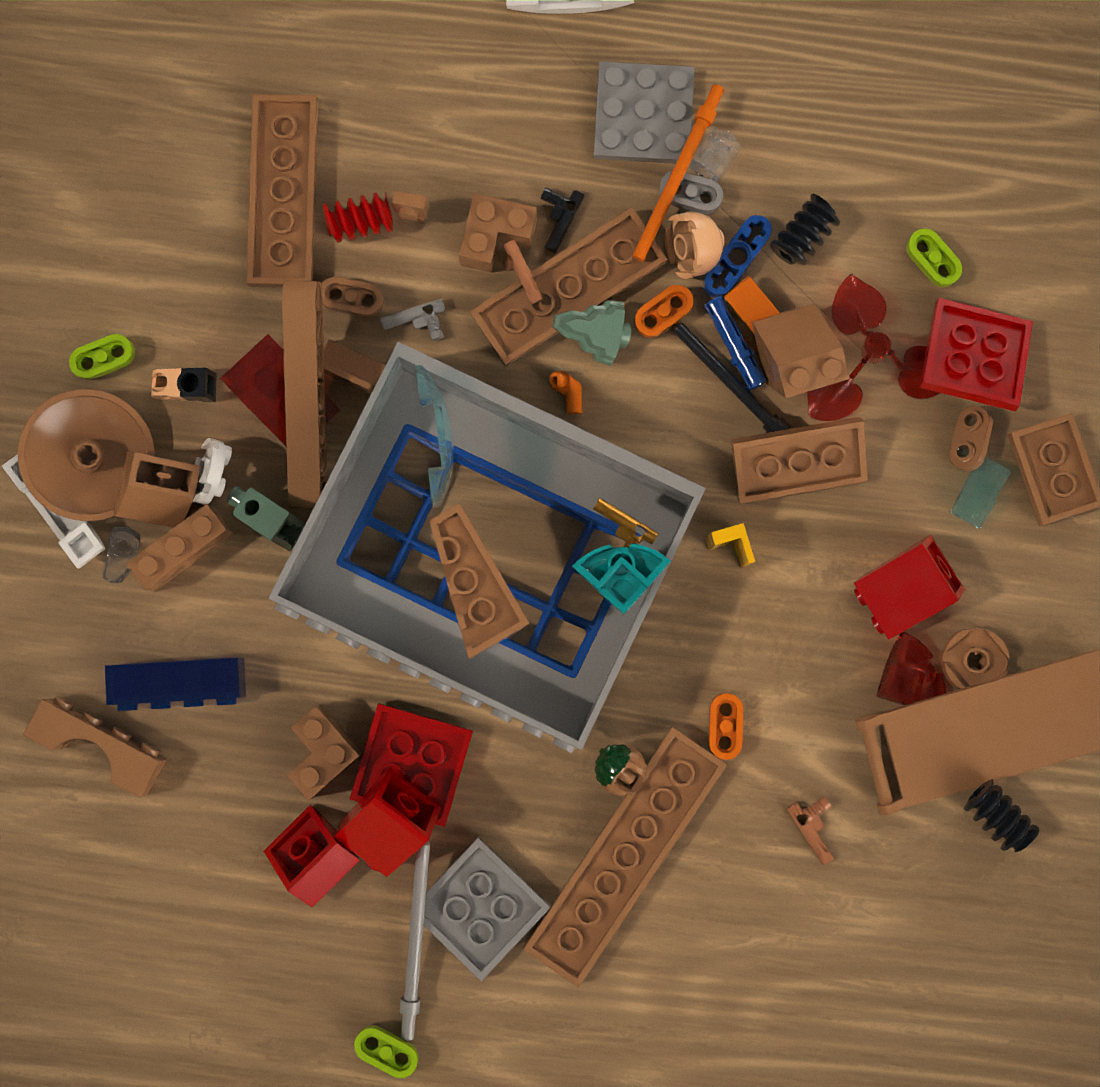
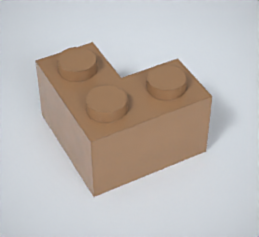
M473 193L459 253L461 266L492 273L499 242L507 243L515 240L519 247L531 249L537 222V207Z
M321 704L315 705L290 727L310 750L311 754L286 776L309 801L361 757L363 752Z

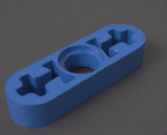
M760 215L749 217L723 250L718 264L704 278L703 287L709 296L713 298L724 296L738 282L771 235L772 227L767 218ZM757 225L761 226L763 237L757 235L749 246L745 242L752 231L749 226L752 228L757 227ZM733 249H741L746 254V262L741 265L731 263L728 257L729 252ZM724 268L730 271L723 282L726 287L719 286L717 289L713 288L714 281L711 277L717 279L724 271Z

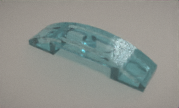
M416 365V378L421 407L434 405L442 466L428 468L431 500L435 508L441 507L450 485L454 459L453 435L447 408L435 381L423 365Z

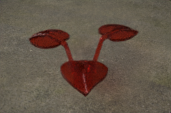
M850 274L842 282L836 292L832 305V319L841 333L852 335L861 331L862 335L867 337L861 348L863 358L849 375L850 379L807 392L808 415L812 419L819 421H836L851 415L859 407L863 397L862 389L852 381L868 362L877 364L886 357H889L897 368L902 369L898 382L906 395L922 400L939 394V392L919 388L927 346L910 347L904 354V363H901L896 357L895 351L891 349V341L886 334L871 330L867 331V329L878 327L883 322L887 306L879 291L853 274Z

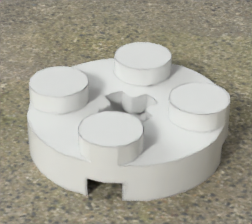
M207 438L201 448L206 450L203 458L197 457L194 465L201 467L193 502L204 505L209 504L214 496L221 497L226 483L222 473L224 465L226 466L229 463L232 453L230 446L224 445L223 441Z

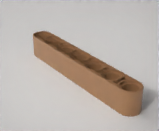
M285 281L282 287L288 502L290 508L313 509L327 483L322 287L319 281Z

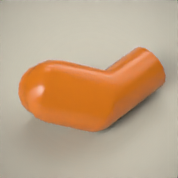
M565 371L553 372L549 377V384L566 398V414H582L581 384Z

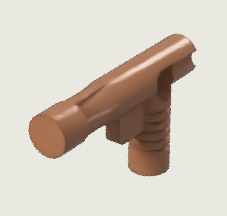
M516 241L507 242L504 244V248L508 256L502 262L503 268L506 271L514 269L531 305L543 300Z
M825 796L804 810L801 809L797 802L786 808L823 865L834 859L817 833L825 827L819 818V814L832 807ZM806 814L805 822L800 824L797 816Z

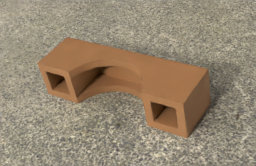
M56 696L55 699L41 700L23 736L51 751L62 749L76 739L92 741L104 750L109 759L111 783L139 798L149 794L167 760L159 756L161 751L158 748L144 742L140 746L130 740L132 735L117 727H113L110 730L101 725L103 720L89 712H84L83 715L72 709L74 704L66 699Z

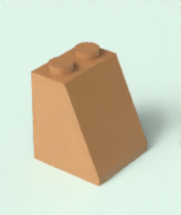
M814 303L751 322L763 372L768 380L766 384L783 397L789 398L850 379L843 347Z

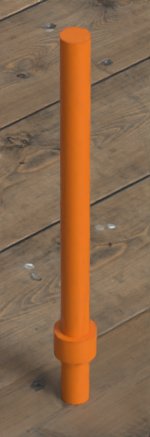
M713 84L704 105L699 106L694 116L696 122L632 255L634 259L640 262H644L706 128L711 127L717 115L715 109L724 92V88L720 85Z

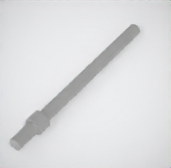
M426 842L416 851L405 991L404 996L400 999V1013L403 1014L401 1039L403 1040L414 1039L416 1015L420 1013L421 999L418 997L430 842Z

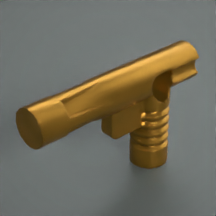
M602 498L598 499L593 510L620 525L615 535L626 541L624 547H629L631 543L639 544L643 540L652 545L659 534ZM637 526L641 527L646 531V534L640 537L636 536L635 528Z

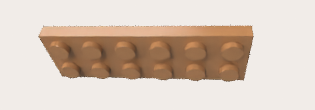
M252 94L246 282L249 287H283L285 281H313L318 134L317 95Z
M633 207L531 271L543 300L531 305L519 279L470 311L471 316L505 367L559 333L552 327L554 315L570 310L583 312L590 305L601 306L606 300L612 299L667 263L668 259L655 240L644 262H640L632 257L645 229V225Z

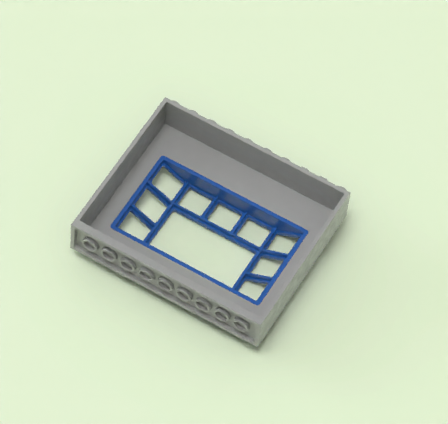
M397 342L268 599L276 602L275 610L298 620L301 614L307 617L306 625L327 635L330 629L338 632L337 640L356 649L359 648L360 644L369 647L368 655L387 664L392 658L400 662L399 670L418 679L420 674L423 673L431 677L430 685L446 693H449L451 688L462 692L461 700L477 708H480L483 702L493 707L492 715L508 723L514 717L524 722L523 730L539 738L545 732L555 737L552 744L572 753L575 747L580 750L583 749L669 567L668 565L624 615L605 598H603L592 621L559 608L558 603L572 574H579L572 566L580 559L592 532L599 530L617 537L615 533L620 525L593 510L599 498H602L658 532L659 534L652 545L645 540L639 544L658 551L672 561L706 488ZM409 438L444 456V461L429 490H425L394 472V468ZM454 463L469 468L584 524L582 533L549 601H544L506 583L514 598L542 611V616L529 643L524 646L512 639L506 638L471 659H468L456 613L442 605L449 591L446 577L444 576L433 600L424 598L396 584V579L410 551L413 549L441 562L438 550L419 541L417 537ZM387 482H391L423 500L408 533H403L372 516V512ZM365 526H370L401 543L399 552L386 577H381L350 560V556ZM637 526L635 528L636 536L640 537L646 534V531L641 527ZM552 617H556L587 632L570 666L545 656L536 650Z

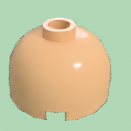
M685 212L671 216L668 221H672L671 227L665 228L664 241L669 263L674 264L676 261L677 267L680 270L675 273L683 279H689L710 272L718 264L722 255L725 242L722 231L709 216L699 212Z

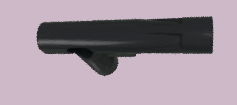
M547 187L544 189L540 199L552 205L554 204L550 218L557 221L545 245L547 250L554 253L557 252L585 197L581 192L573 190L570 198H564L561 194L558 195V193L552 192ZM573 203H574V204H575L574 210H573V211L568 210V208L566 207V204H573Z

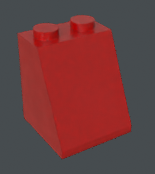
M931 534L859 577L853 583L856 587L854 589L856 598L862 606H868L873 614L871 620L874 627L880 634L885 633L888 640L958 602L966 590Z
M388 767L341 821L334 838L340 841L348 850L353 851L365 860L372 870L379 871L388 877L430 839L441 807Z

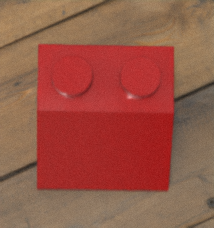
M311 804L263 852L286 890L310 907H313L360 859L353 851L348 850L340 841L334 838L337 830Z

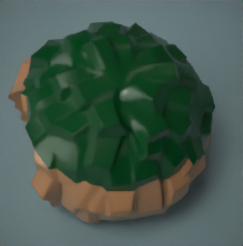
M624 744L608 745L605 748H601L599 751L600 755L595 761L597 781L601 783L603 789L607 790L608 793L619 796L633 795L634 792L626 788V784L630 785L634 781L636 774L645 778V773L648 771V766L645 764V759L636 748Z

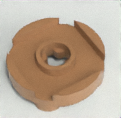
M971 628L956 632L946 641L939 656L946 679L957 689L1004 677L1008 672L1006 670L1008 666L1007 659H1009L1008 649L1003 640L989 630ZM970 653L973 655L981 654L982 658L979 662L982 666L979 669L975 666H968V655Z

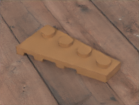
M460 503L429 520L468 659L475 657L530 625Z

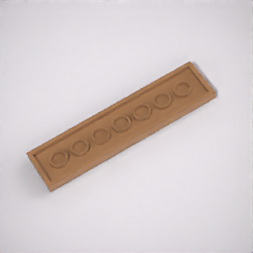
M673 727L670 728L646 764L648 771L645 773V778L637 777L629 789L634 792L633 795H625L551 905V908L523 947V950L578 988L727 766L726 763Z

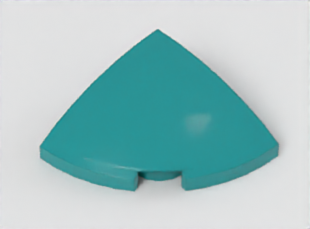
M631 543L629 547L612 548L611 545L597 548L580 558L572 567L624 615L669 565L671 560L654 549Z

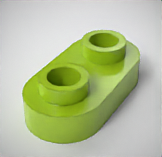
M923 228L915 231L906 243L907 254L932 284L945 288L953 285L962 274L960 260L936 232ZM923 243L927 247V251H919L917 244ZM939 267L947 270L948 275L946 277L939 274Z
M111 334L76 348L70 355L69 367L79 378L94 380L128 366L135 357V348L133 343L125 336ZM119 347H123V355L121 357H115V350ZM92 359V368L86 370L84 367L85 362Z
M369 1025L360 1030L354 1042L355 1052L361 1060L395 1078H406L417 1067L419 1056L415 1046L379 1026ZM369 1037L376 1038L378 1046L370 1047L367 1044V1039ZM398 1053H405L408 1061L400 1063L396 1059V1055Z

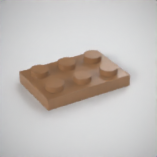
M1073 413L1007 434L1039 526L1100 507V489Z

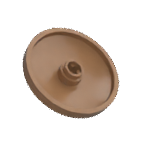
M92 389L67 391L48 399L32 413L20 435L18 465L26 487L41 505L53 513L68 519L96 521L110 518L115 514L127 451L155 456V449L148 426L131 405L110 393Z

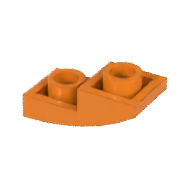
M747 276L723 296L753 334L751 322L780 313L750 276Z

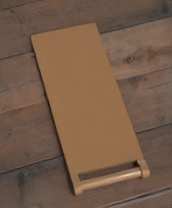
M1092 650L885 712L865 715L855 719L857 730L862 732L879 798L877 803L879 815L894 814L910 806L981 786L991 779L998 781L1099 751L1100 650ZM879 725H883L901 794L899 798H892L874 730Z

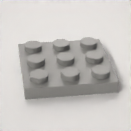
M599 62L593 159L676 164L692 127L695 67Z
M478 837L426 892L424 926L482 981L551 908V905L490 846Z

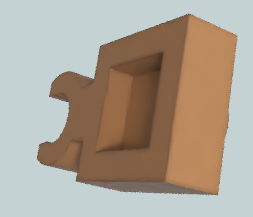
M394 190L392 199L394 211L399 213L398 215L402 220H418L419 223L423 224L429 209L427 196Z

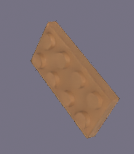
M861 417L731 439L737 499L740 504L868 481L864 421Z

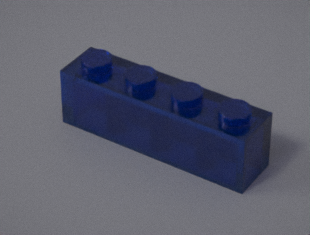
M222 658L105 665L106 705H117V711L138 710L139 703H150V709L171 708V702L183 701L184 707L204 706V700L216 699L217 705L237 704L236 698L246 697L244 658Z

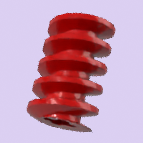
M377 192L373 193L372 203H369L364 195L360 196L359 206H356L352 198H348L346 209L342 207L339 200L335 201L334 211L332 212L326 203L322 204L329 236L333 235L337 243L342 242L343 232L346 233L350 240H354L356 229H358L362 237H367L369 227H371L375 235L380 234L381 224L384 225L388 232L393 231V218L386 192L385 200L383 201Z

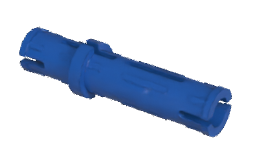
M723 296L710 300L704 307L713 320L719 335L732 357L730 360L734 367L737 366L749 391L762 386L768 380L754 357L756 352L753 348L750 349Z

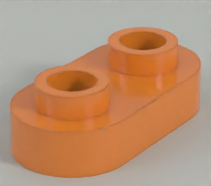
M672 285L662 291L637 311L634 320L637 332L646 338H655L664 333L690 313L693 306L692 293L682 285ZM679 299L682 302V306L680 308H673L670 301ZM649 317L654 318L656 325L648 327L644 320Z
M729 693L715 696L709 706L708 746L713 755L723 760L735 758L740 753L743 744V704L737 696ZM724 703H728L731 706V712L727 716H723L720 713V706ZM723 736H727L730 739V745L726 749H722L719 746V740Z

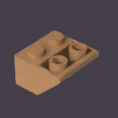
M127 451L114 516L176 527L185 520L193 502L201 466Z

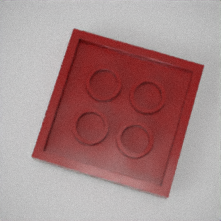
M938 298L934 305L919 388L1016 412L1021 403L1033 321Z
M378 703L349 800L359 802L389 767L441 807L435 825L446 827L474 730Z

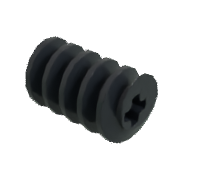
M814 193L810 196L811 201H806L802 205L803 211H798L794 214L795 221H789L786 224L787 231L782 230L779 232L778 241L774 240L770 243L773 252L788 264L793 265L797 262L806 265L807 260L803 253L805 252L811 256L816 253L811 246L812 242L822 246L824 241L819 234L822 233L827 236L832 234L827 224L830 223L834 226H839L840 220L837 218L836 212L831 205Z
M993 779L988 780L971 794L964 806V810L969 811L976 808L977 812L973 816V820L979 821L985 818L986 822L982 829L984 831L992 828L996 829L991 839L993 841L1001 838L1005 839L1000 847L1002 851L1013 848L1014 852H1019L1034 841L1040 831L1039 827L1034 824L1030 825V818L1027 815H1021V808L1017 805H1011L1012 798L1008 795L1002 796L1003 789L998 785L992 786L994 783Z

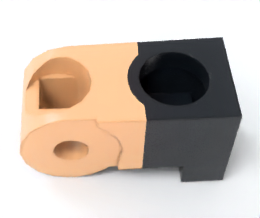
M206 367L153 370L151 397L160 400L180 399L181 401L216 402L217 373Z

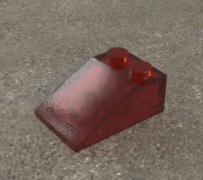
M267 334L220 379L286 446L284 350ZM325 394L327 424L341 410Z

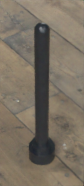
M678 322L674 324L673 332L764 424L762 428L766 433L791 428L792 424L784 416L781 418L777 414L773 416L683 323Z

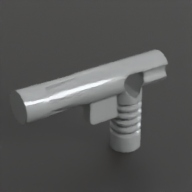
M440 298L381 317L383 328L386 330L412 321L416 330L428 327L432 341H439L444 338L437 318V313L445 311L443 300ZM433 307L430 315L424 312L425 309Z

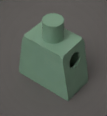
M236 486L227 497V503L235 507L233 516L270 541L291 551L306 524L304 521L252 487L246 492L239 486Z

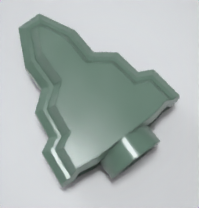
M606 300L602 306L590 305L583 312L570 310L554 315L552 327L565 338L576 340L582 351L593 354L594 361L608 366L612 365L619 348L625 349L628 346L631 337V325L628 322H624V303L620 301Z

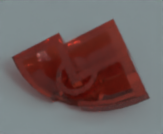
M902 632L895 641L885 664L876 696L904 706L946 694L943 674L936 673L934 666L928 660L933 658V654L920 640L911 634Z

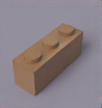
M205 504L126 564L145 590L157 591L233 535L234 532L215 507Z

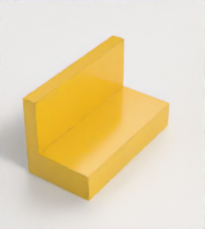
M744 523L711 532L705 537L708 550L733 543L740 567H745L755 562Z

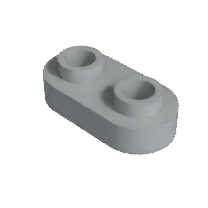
M672 171L666 173L661 179L659 186L660 196ZM685 173L679 186L681 192L675 194L671 205L701 214H711L720 207L723 191L721 186L711 179ZM700 196H710L711 202H702Z

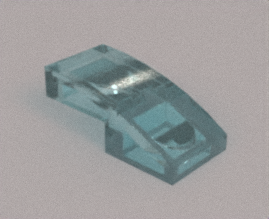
M985 457L983 464L978 469L970 472L950 513L980 529L997 501L995 498L1011 470Z

